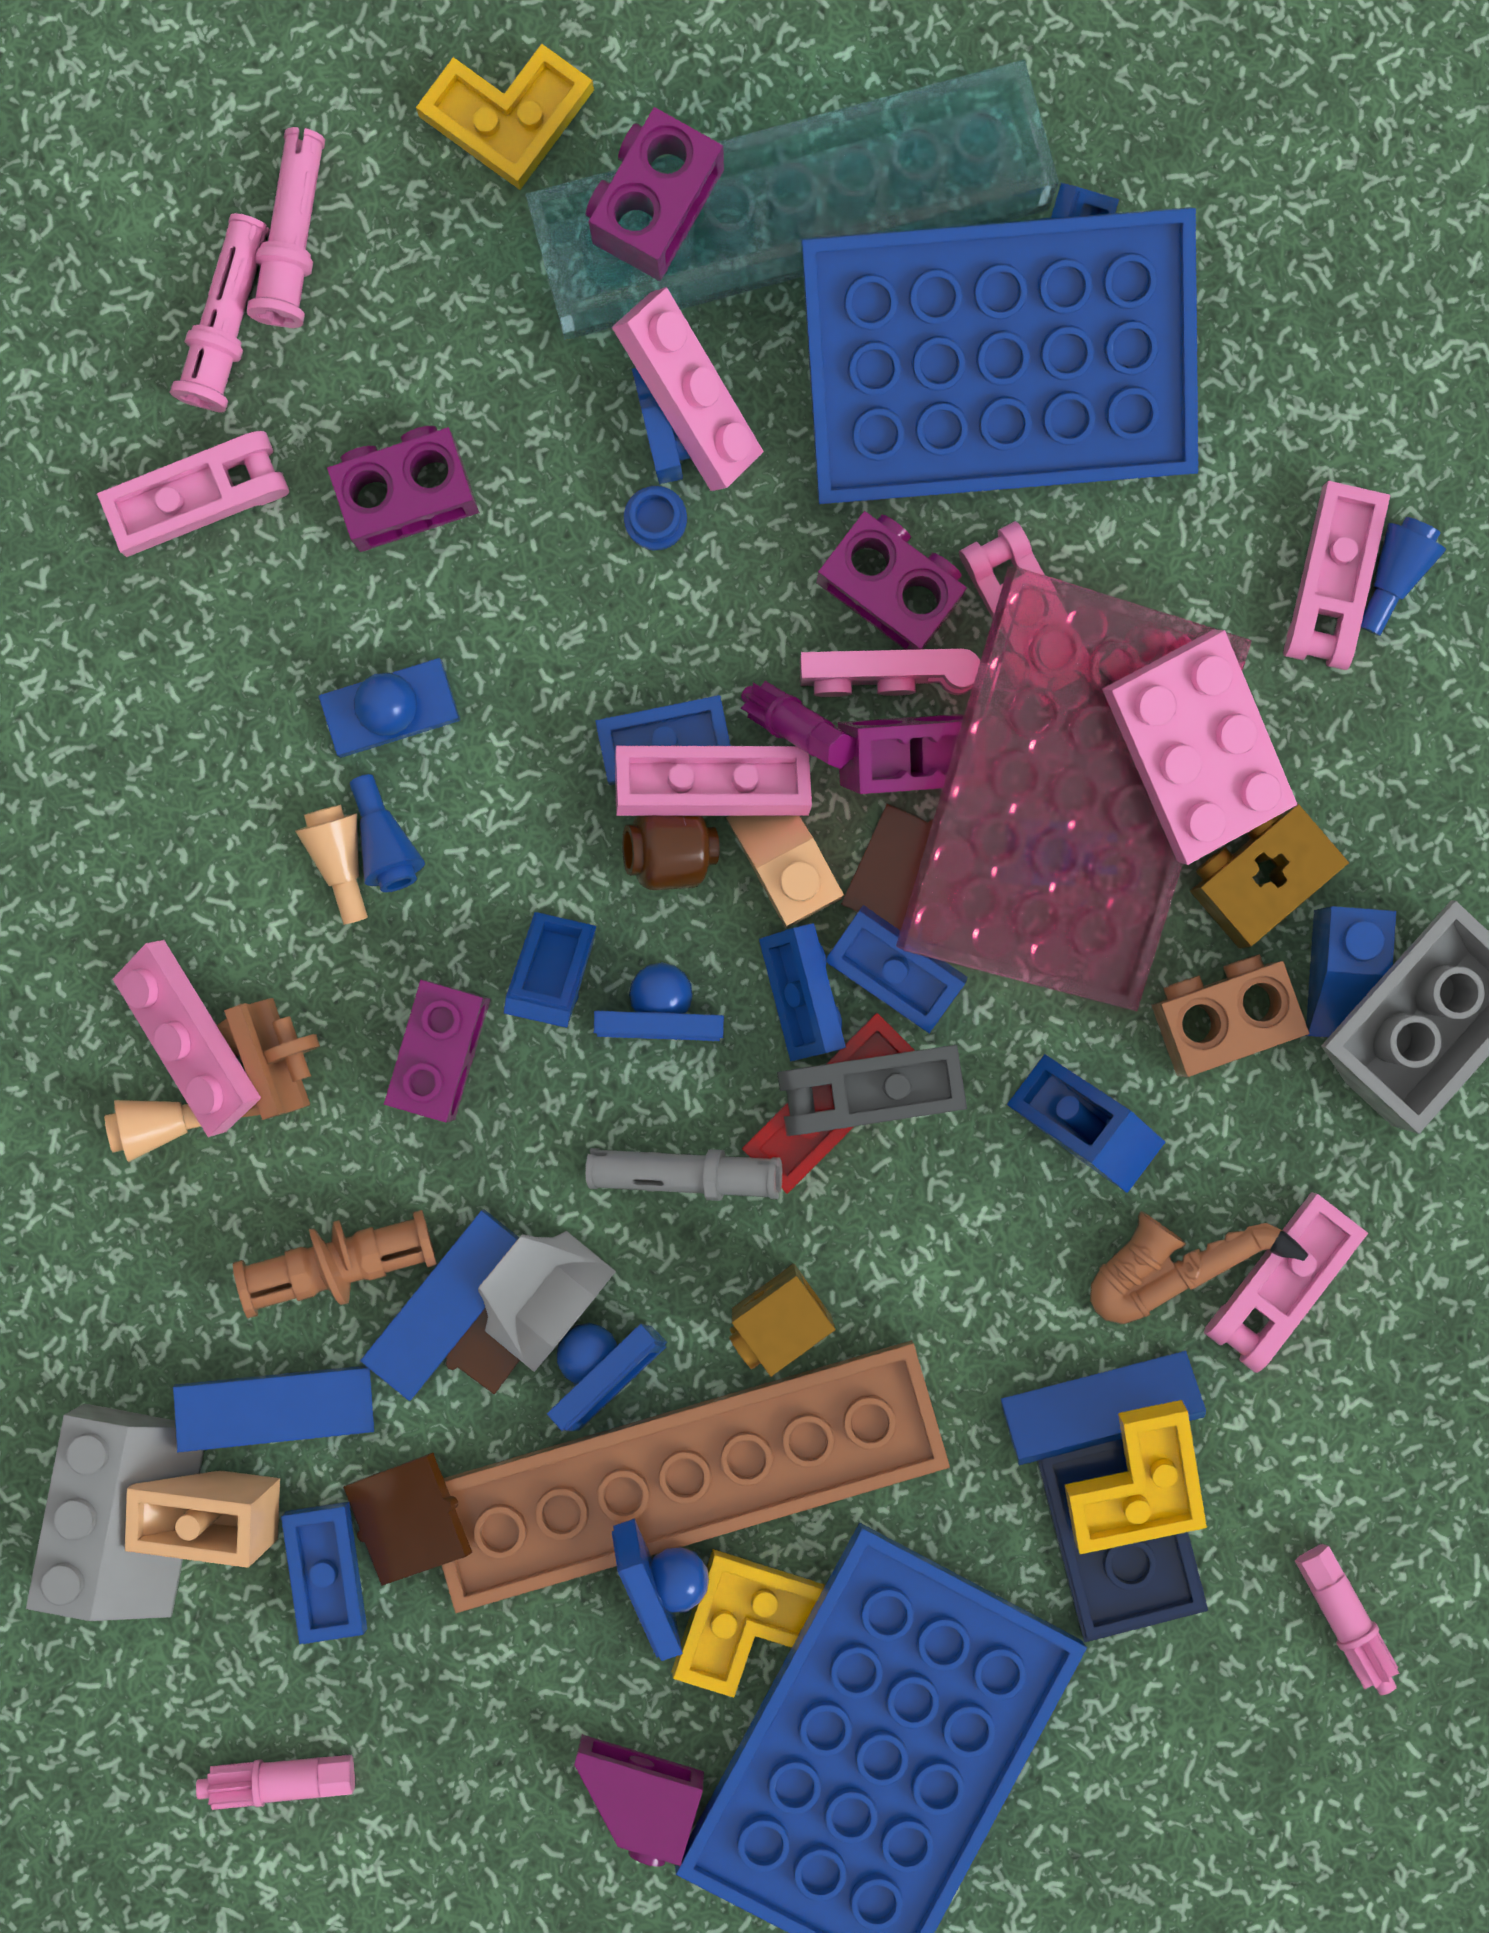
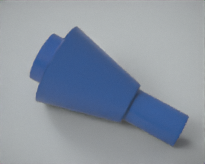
M1405 517L1401 526L1388 523L1373 586L1376 590L1364 611L1361 628L1381 636L1398 601L1403 600L1446 551L1444 546L1436 542L1441 534L1439 530L1410 517Z
M371 774L359 776L350 781L349 784L361 815L360 834L364 883L367 886H379L382 892H393L406 888L417 880L416 872L424 867L425 861L390 811L385 809L374 776Z

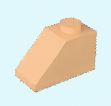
M800 816L726 817L785 929L842 899L844 894Z
M213 1471L132 1484L127 1488L125 1551L249 1568L278 1540L280 1478L228 1471Z

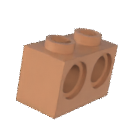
M1260 954L1223 966L1227 978L1203 986L1199 975L1163 988L1167 999L1151 1006L1177 1076L1190 1077L1309 1034L1283 961L1264 965ZM1254 984L1262 987L1270 998L1268 1013L1258 1021L1249 1017L1243 1007L1245 992ZM1195 1005L1203 1008L1211 1021L1208 1035L1199 1042L1189 1039L1182 1027L1185 1013Z

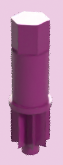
M764 681L761 686L753 682V686H747L743 690L741 699L745 704L741 709L748 713L747 718L767 729L776 738H784L811 756L817 757L823 762L839 769L855 756L856 738L805 707L797 697L785 693L767 681Z

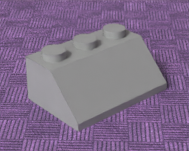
M1451 900L1321 1045L1345 1083L1391 1126L1420 1134L1489 1056V931L1456 900Z
M86 1403L64 1414L26 1609L86 1621L166 1618L173 1615L183 1559L125 1551L126 1498L129 1486L136 1483L200 1474L204 1450L177 1453L175 1420Z

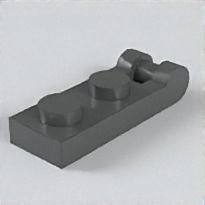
M957 1045L777 1072L779 1090L786 1091L790 1113L789 1116H784L786 1136L967 1109ZM831 1084L834 1109L815 1111L812 1087Z

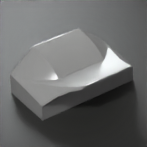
M568 1231L555 1237H534L522 1234L478 1288L488 1315L485 1332L535 1372L616 1271Z

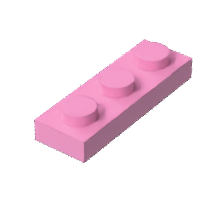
M665 287L652 291L614 324L612 329L710 491L728 488L764 451L668 288Z
M616 746V816H809L812 807L809 754L797 746Z
M165 940L146 943L112 980L206 1135L211 1137L227 1132L261 1097Z

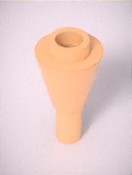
M336 805L305 814L304 818L307 827L295 830L328 886H332L343 925L368 918L357 878H359L357 813L344 816L341 805Z
M115 1100V1113L104 1116L106 1132L112 1152L124 1150L128 1162L188 1133V1129L201 1127L189 1105H182L181 1102Z

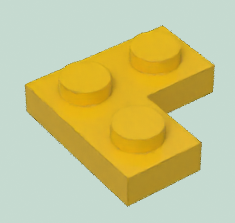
M541 44L505 93H502L453 57L416 106V110L422 120L521 190L593 93L594 86L593 80Z
M1182 1400L1118 1413L1128 1471L1065 1484L1074 1541L1079 1554L1207 1528L1189 1415Z
M712 1549L707 1564L709 1574L708 1591L702 1601L692 1609L681 1641L683 1654L676 1656L671 1672L675 1680L734 1698L755 1636L792 1648L825 1584Z

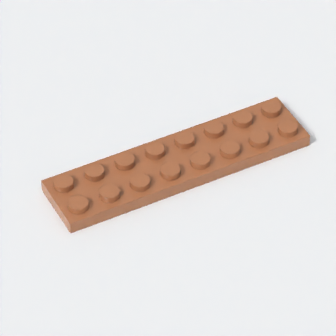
M912 1340L444 1478L450 1496H454L458 1500V1506L455 1509L473 1552L464 1558L442 1565L455 1613L617 1566L611 1531H614V1525L634 1518L652 1556L661 1553L667 1548L683 1547L950 1468L914 1343Z

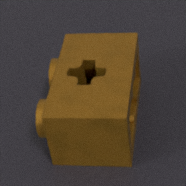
M1299 804L1247 832L1251 839L1233 855L1224 847L1196 870L1203 880L1190 892L1239 949L1253 946L1349 864L1347 859ZM1271 860L1276 866L1269 874L1272 882L1258 885L1252 878L1259 871L1256 862L1261 863Z
M792 1264L732 1308V1324L734 1326L729 1329L732 1334L729 1339L750 1369L755 1368L761 1363L770 1377H772L836 1329L827 1308L796 1265Z

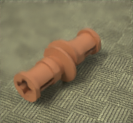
M423 1211L413 1212L414 1219L375 1230L373 1227L357 1231L350 1237H345L340 1220H337L332 1224L331 1242L325 1243L315 1229H309L313 1247H298L285 1251V1255L246 1265L244 1260L233 1262L235 1283L246 1317L249 1319L258 1316V1309L292 1299L301 1301L314 1297L317 1293L324 1290H329L335 1300L340 1305L349 1303L352 1282L363 1279L371 1281L386 1277L388 1272L426 1262L427 1268L436 1266L437 1262Z

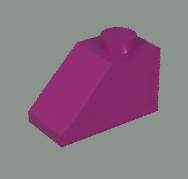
M582 1734L574 1765L617 1847L629 1850L628 1854L631 1858L645 1865L660 1867L664 1866L665 1862L681 1866L703 1792L704 1771Z

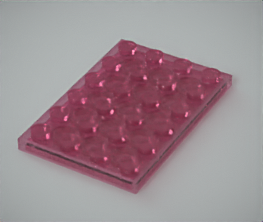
M1008 566L896 945L898 948L914 954L1134 1011L1138 1010L1183 863L1176 860L1102 689L1215 628L1026 569ZM1226 632L1243 671L1252 640Z

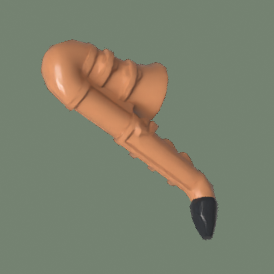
M1140 1211L1138 1226L1131 1240L1106 1264L1099 1267L1100 1270L1091 1283L1090 1302L1095 1312L1105 1321L1127 1324L1151 1315L1150 1311L1189 1288L1190 1290L1197 1288L1262 1250H1270L1279 1257L1294 1258L1305 1261L1309 1254L1285 1231L1268 1223L1249 1226L1245 1231L1228 1232L1224 1240L1207 1244L1206 1250L1202 1252L1199 1249L1193 1250L1185 1254L1182 1261L1178 1260L1174 1263L1170 1255L1176 1250L1183 1248L1186 1243L1151 1216Z

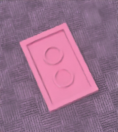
M1213 629L1102 689L1178 862L1189 865L1298 805L1225 630Z

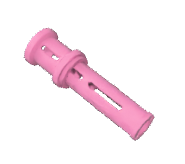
M298 127L287 128L284 133L285 143L269 239L263 242L256 252L255 262L260 266L256 297L249 300L247 306V315L252 319L266 325L286 328H299L303 326L305 313L299 307L304 277L311 275L313 267L311 254L306 250L321 154L325 146V138L321 134L306 128L304 129L303 141L300 140V130Z
M237 213L231 214L229 217L225 240L212 278L200 324L193 325L192 329L186 334L184 342L190 348L180 381H174L170 389V394L179 401L218 413L225 412L228 400L223 395L233 362H239L243 353L242 343L237 339L257 271L258 264L255 262L256 252L261 247V244L265 242L270 231L262 221Z

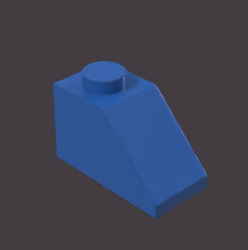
M1335 906L1314 910L1306 1020L1309 1034L1305 1036L1328 1038L1393 966L1396 911Z
M1046 1054L1043 1055L1007 1103L1010 1108L1126 1193L1129 1192L1165 1144V1141L1131 1110Z

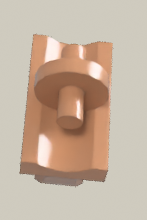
M273 998L251 1004H239L224 1010L227 1019L219 1023L217 1027L236 1058L241 1057L245 1072L261 1097L242 1117L261 1115L262 1120L309 1106L310 1102L302 1080L310 1077L311 1074L303 1053L320 1047L317 1035L312 1034L298 1038L291 1017L288 1016L280 1019Z

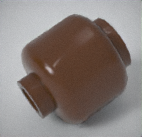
M636 816L633 824H628L624 827L622 838L623 862L627 874L630 876L636 875L640 885L646 889L695 888L705 879L709 865H716L718 863L720 853L718 832L715 827L706 826L703 816Z

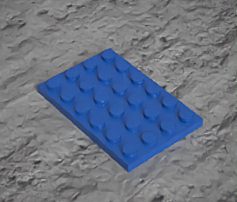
M1172 208L801 239L819 504L1198 473L1196 208Z
M859 1522L688 1839L681 1866L675 1865L676 1875L788 1933H935L1082 1659L1087 1646L1081 1639Z

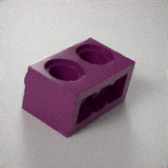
M653 107L643 126L635 123L627 132L618 153V160L622 161L611 183L602 180L597 185L588 202L585 215L590 218L588 222L594 245L661 281L724 171V147L715 140ZM665 154L678 156L684 161L683 166L679 170L669 174L654 170L651 164L656 158ZM633 210L644 211L652 217L650 224L638 231L624 229L618 222L624 214Z
M436 426L419 427L403 434L400 438L402 443L381 450H377L376 446L355 448L340 457L341 463L327 467L350 539L360 552L480 513L457 443L449 427L437 430ZM438 462L448 466L447 477L439 486L425 488L417 484L418 474L427 464ZM373 482L387 485L386 498L380 505L373 508L358 506V495L364 486Z
M864 511L820 568L816 583L904 650L924 649L961 601L967 589L966 586L958 581L962 574L942 556L931 553L927 558L908 544V541L911 539L910 534L890 517L881 514L876 520ZM861 549H875L883 555L887 567L877 575H864L855 569L851 557ZM913 586L926 587L934 594L937 607L930 613L916 614L910 611L904 604L902 596L904 591Z
M962 714L838 722L839 729L856 738L855 756L839 769L840 786L859 794L985 785L984 720Z
M420 980L384 1105L445 1123L454 1121L491 999L431 981Z

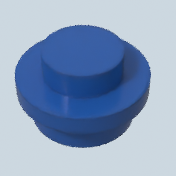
M649 486L637 491L629 499L624 511V524L628 535L637 545L648 550H663L673 546L683 536L687 525V512L683 501L675 492L662 486Z

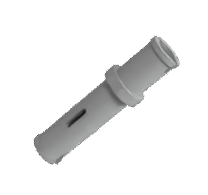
M591 1148L586 1160L585 1174L589 1189L611 1188L651 1192L702 1193L706 1200L721 1201L724 1195L778 1199L782 1186V1162L779 1157H772L771 1159L726 1156L724 1150L709 1149L706 1155Z

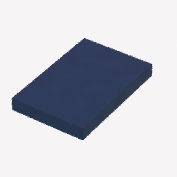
M1122 1439L1037 1461L1084 1643L1208 1611L1188 1532L1079 1554L1074 1541L1065 1484L1127 1472Z

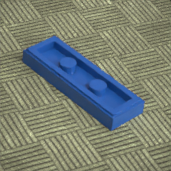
M485 1209L481 1210L360 1361L408 1401H411L485 1310V1304L478 1288L519 1237Z
M1186 1351L1001 1399L1002 1410L1019 1466L1122 1439L1118 1417L1120 1412L1182 1400L1188 1410L1189 1421L1204 1418L1206 1414V1408Z
M367 1366L175 1384L173 1386L177 1453L374 1432L370 1369Z

